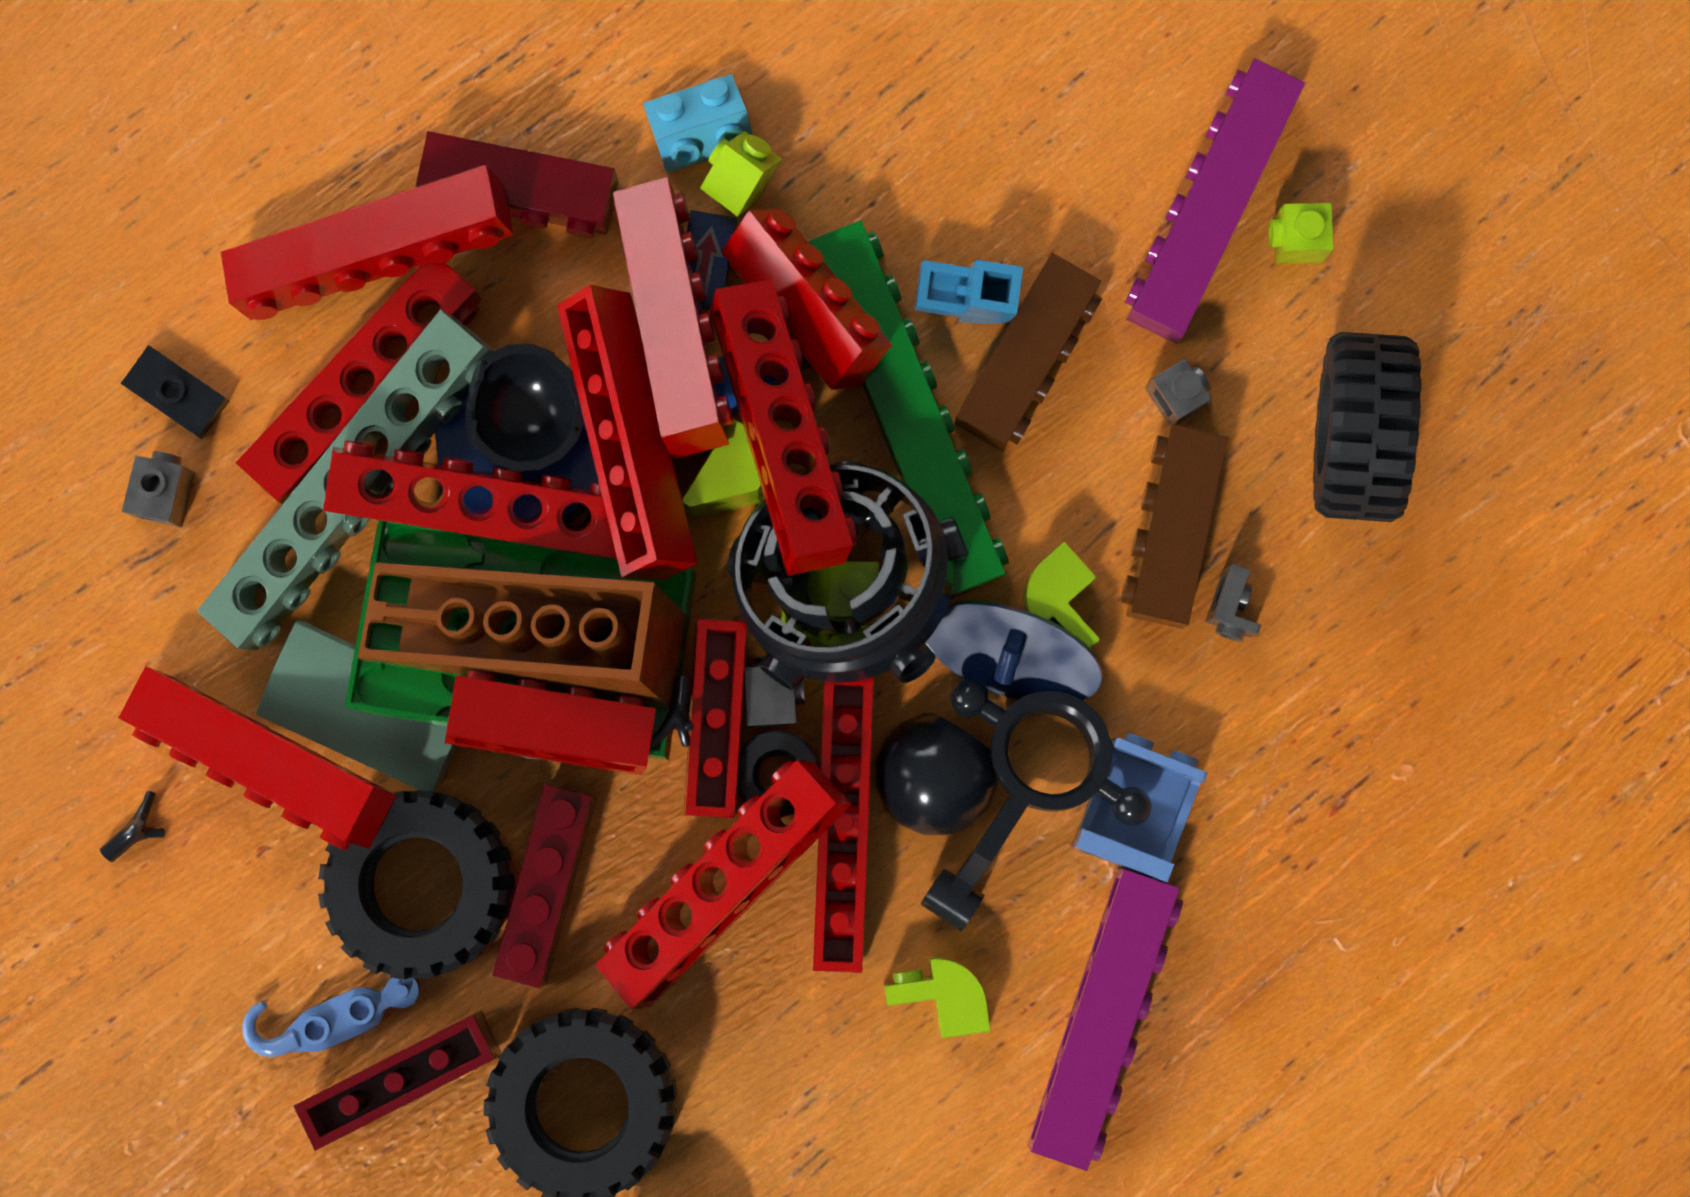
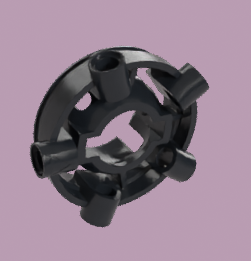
M843 461L829 465L830 470H836L840 476L843 490L840 503L844 516L850 515L854 522L857 537L856 543L860 542L868 529L883 536L882 548L879 554L883 559V563L877 577L863 593L850 600L852 616L832 617L827 606L813 604L808 593L810 571L787 575L764 498L753 510L740 535L734 540L728 559V571L730 576L733 577L735 596L743 620L749 631L767 653L759 664V668L774 681L791 691L796 690L804 677L823 682H853L871 678L891 670L900 682L908 683L922 676L932 666L936 658L935 653L926 642L938 627L947 609L953 586V563L969 557L954 517L951 516L938 521L930 506L905 482L886 471L853 461ZM808 471L800 473L799 475L808 474ZM870 491L881 493L876 502L870 499ZM900 500L914 509L904 513L903 517L916 553L925 567L918 589L908 584L905 585L908 561L905 553L904 538L898 525L890 516ZM801 509L802 514L808 519H822L821 515L814 509ZM752 582L768 585L770 593L789 619L788 623L783 622L774 615L769 618L765 625L760 621L753 606ZM898 598L909 602L904 610L899 604L890 610ZM867 628L863 631L867 638L843 646L814 647L808 639L810 637L827 645L833 635L854 633Z

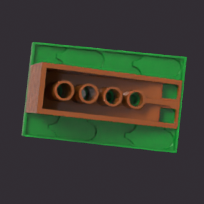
M378 520L345 707L350 710L373 715L447 726L456 675L466 677L468 671H481L497 676L496 682L516 685L519 679H529L545 683L546 690L566 693L567 688L575 687L594 691L596 693L595 698L615 701L616 696H632L643 699L645 707L656 708L652 735H654L661 727L669 711L675 677L682 674L696 572L692 568H687L664 581L622 578L618 560L615 558ZM673 731L655 747L650 746L648 758L669 760Z

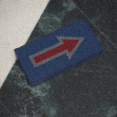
M691 210L687 233H692L699 260L692 261L691 264L693 273L700 272L707 294V300L700 302L701 310L710 311L715 290L726 287L730 263L721 253V250L737 229L738 220L734 217Z

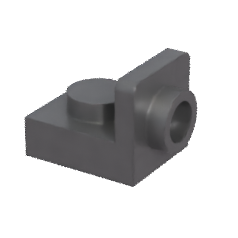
M1230 564L1222 570L1205 622L1217 626L1215 631L1217 635L1243 642L1244 636L1253 637L1258 635L1261 625L1235 616L1237 610L1244 611L1251 595L1252 584L1246 583L1250 572L1249 569Z

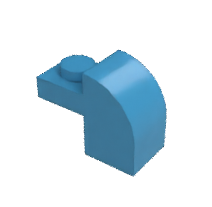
M977 259L970 268L923 260L919 269L914 310L958 317V322L1000 324L1009 322L1017 315L1023 267Z

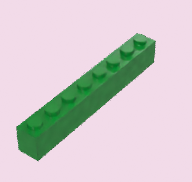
M862 220L809 240V244L821 252L824 262L835 276L851 289L853 298L866 314L878 322L881 332L892 344L891 348L862 385L900 479L925 500L938 521L953 516L957 523L969 557L953 563V586L950 599L1003 578L1005 575L1003 566L1009 564L1005 548L999 537L991 539L985 525V521L991 519L989 509L981 493L975 495L972 493L967 477L973 475L971 465L963 449L955 451L949 434L955 432L952 418L945 405L937 407L931 392L932 389L937 388L934 374L927 361L920 363L913 346L919 344V339L911 319L906 318L902 320L896 303L902 301L893 275L884 276L878 259L883 258L884 253L875 231L867 233Z

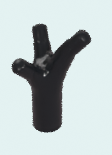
M687 676L675 677L669 711L659 730L652 735L650 746L655 747L673 730L678 731L681 745L683 747L689 746V731L694 728L689 717L693 687L692 678Z
M147 791L145 793L143 802L134 816L100 848L101 854L109 862H114L138 841L148 838L165 837L164 828L145 827V822L153 805L154 792Z

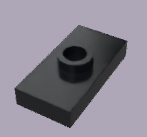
M149 345L120 383L201 439H203L229 402L227 398Z

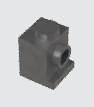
M1185 358L1153 378L1146 387V391L1169 426L1179 424L1212 402L1207 392L1211 389L1208 379L1198 366L1195 365L1191 368Z

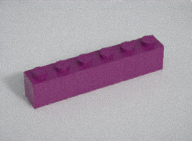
M1255 58L1247 72L1237 70L1225 94L1233 98V101L1226 114L1219 110L1217 111L1206 133V137L1212 139L1213 142L1206 155L1197 152L1185 177L1193 181L1186 197L1177 193L1165 218L1173 223L1166 239L1157 235L1145 259L1146 262L1153 266L1146 280L1139 277L1136 278L1124 302L1132 306L1126 320L1178 344L1187 330L1306 82Z
M1118 868L1027 1144L1031 1152L1088 1171L1091 1160L1099 1161L1107 1137L1106 1133L1101 1132L1106 1113L1112 1115L1115 1113L1121 1097L1122 1086L1116 1085L1121 1067L1129 1068L1136 1051L1137 1039L1131 1038L1137 1019L1144 1021L1151 1005L1153 993L1146 990L1152 972L1159 974L1166 959L1168 946L1162 945L1167 926L1174 928L1181 913L1183 900L1177 898L1180 888Z

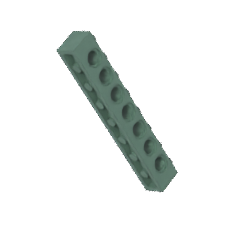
M440 310L215 587L197 612L239 649L258 650L269 645L279 634L281 629L279 624L289 611L296 610L307 600L311 592L309 587L319 574L326 573L337 563L341 556L339 550L349 537L359 534L370 521V518L324 511L327 515V525L323 532L317 533L315 521L317 516L323 512L333 447L343 448L344 441L363 442L376 447L377 442L386 436L389 444L385 454L387 456H394L395 449L425 454L432 443L430 438L440 425L450 422L462 407L461 400L469 391L473 372L479 361L485 355L495 350L456 317ZM448 361L450 365L449 376L444 382L437 384L435 378L436 370L442 363ZM417 399L419 402V412L413 420L408 422L405 417L406 407L412 400ZM381 469L370 471L364 479L367 489L375 494L388 492L394 484L392 476L387 471ZM294 548L297 554V562L294 568L288 571L285 565V558L287 553ZM263 585L267 597L264 605L258 608L255 595L257 590Z

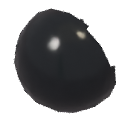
M534 344L506 345L485 355L473 372L468 392L465 428L469 442L491 463L513 471L541 470L561 460L578 441L584 424L572 370L555 355V352Z
M923 713L901 722L884 739L875 761L876 788L885 810L903 827L923 835H950L972 826L989 808L998 786V778L991 759V750L965 730L935 713Z

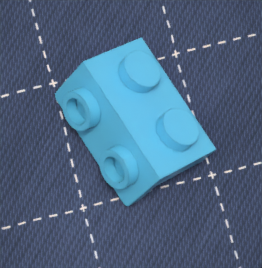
M732 74L643 103L666 172H672L708 160L715 147L723 139L730 141L744 131L753 135L745 105Z

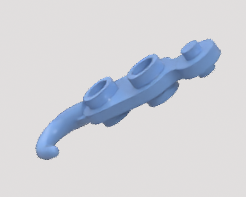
M391 978L381 991L368 987L352 989L306 1010L282 1035L272 1039L261 1037L256 1029V1020L259 1014L267 1008V1003L260 1001L252 1006L244 1017L242 1025L243 1037L250 1049L266 1057L283 1056L290 1052L323 1051L373 1029L381 1022L387 1008H407L416 1003L420 996V985L416 978L406 980Z

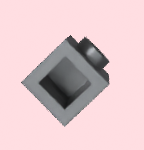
M153 451L151 459L135 455L122 512L135 518L182 527L195 472L181 465L182 458L176 455Z
M764 657L755 658L754 667L744 668L747 726L749 728L797 725L796 705L805 704L804 679L795 691L788 690L759 668V664Z

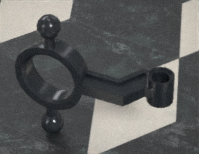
M961 680L951 691L950 702L956 713L963 717L980 716L995 726L991 739L992 764L999 782L1009 794L1006 802L958 873L954 875L944 868L920 904L960 932L967 925L985 896L974 888L975 884L991 864L1027 807L1048 812L1065 811L1080 806L1093 797L1094 794H1097L1113 805L1115 817L1125 825H1139L1146 821L1151 813V800L1145 791L1137 787H1126L1123 789L1107 778L1112 763V744L1109 732L1097 712L1086 702L1073 695L1058 691L1035 692L1018 699L1004 710L989 700L986 687L978 680ZM1040 714L1055 715L1066 719L1081 732L1089 750V767L1084 780L1079 786L1068 792L1048 794L1032 789L1016 775L1010 763L1008 745L1014 727L1024 719Z

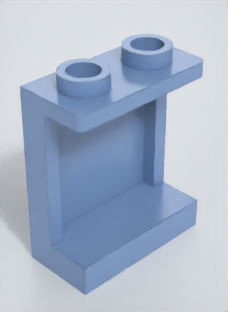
M1127 733L1124 740L1118 737L1111 740L1112 763L1107 778L1123 789L1126 787H1137L1145 791L1151 800V813L1147 820L1139 825H1125L1115 817L1113 805L1097 794H1094L1088 801L1071 847L1157 881L1168 883L1174 864L1171 863L1199 786L1202 782H1205L1208 773L1197 768L1199 760L1173 750L1170 757L1152 751L1154 745L1152 741Z

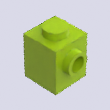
M744 131L730 141L726 139L721 140L708 159V162L713 166L700 189L738 217L757 203L781 163L782 158L771 151L770 145L765 140Z
M1332 203L1282 205L1274 218L1270 219L1268 227L1270 248H1275V264L1323 263L1334 250Z

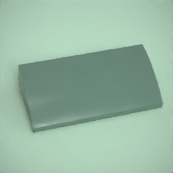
M302 620L295 622L271 673L256 715L416 789L435 792L444 781L457 745L444 744L447 726L373 715L350 710L345 707L355 645Z

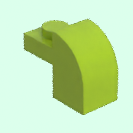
M1063 542L1035 568L1027 580L1023 593V609L1060 625L1077 636L1089 648L1100 640L1068 604L1097 577L1072 549Z
M929 957L931 977L923 978L921 969L893 973L894 982L884 983L887 1006L935 999L941 1038L991 1032L986 997L981 984L966 967L954 960L943 957Z

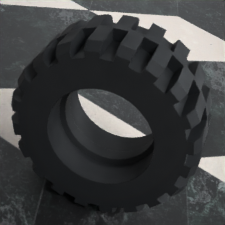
M1340 332L1329 338L1320 379L1313 459L1314 506L1316 511L1325 518L1392 522L1404 515V510H1406L1408 505V496L1412 489L1413 472H1415L1421 413L1420 351L1417 343L1407 336Z
M421 790L394 792L396 797L369 849L350 843L348 849L343 850L328 843L325 850L330 855L327 864H320L318 879L324 880V893L318 894L320 909L327 908L330 920L325 922L332 936L338 935L344 944L341 946V949L350 958L358 957L364 962V968L375 973H388L390 978L396 979L431 978L458 969L460 966L473 961L483 953L482 950L489 943L494 942L501 932V929H499L503 919L508 917L512 905L509 902L511 889H514V874H510L508 862L512 859L508 847H504L498 837L501 833L493 822H488L481 815L482 812L473 805L466 804L458 800L457 797L444 793ZM416 837L431 839L445 846L459 863L463 878L461 899L452 915L440 925L422 931L404 929L389 921L379 908L374 893L375 871L383 854L398 842Z
M567 1009L560 1013L549 1015L526 1028L506 1046L498 1057L500 1060L496 1068L491 1071L486 1085L490 1087L488 1098L484 1100V1116H488L490 1126L486 1133L490 1145L496 1144L501 1154L497 1158L505 1171L510 1167L519 1177L516 1182L526 1190H529L532 1186L542 1192L541 1197H615L616 1193L624 1189L628 1191L640 1182L641 1178L648 1171H651L659 1160L670 1139V1134L675 1124L677 1108H675L676 1082L675 1079L672 1080L669 1070L671 1065L665 1053L661 1054L654 1044L656 1040L646 1030L643 1032L634 1026L633 1020L623 1015L618 1017L609 1014L604 1009ZM589 1058L604 1063L619 1076L627 1093L628 1112L621 1131L608 1144L595 1150L574 1151L559 1145L546 1134L537 1117L536 1096L541 1081L554 1066L569 1059Z

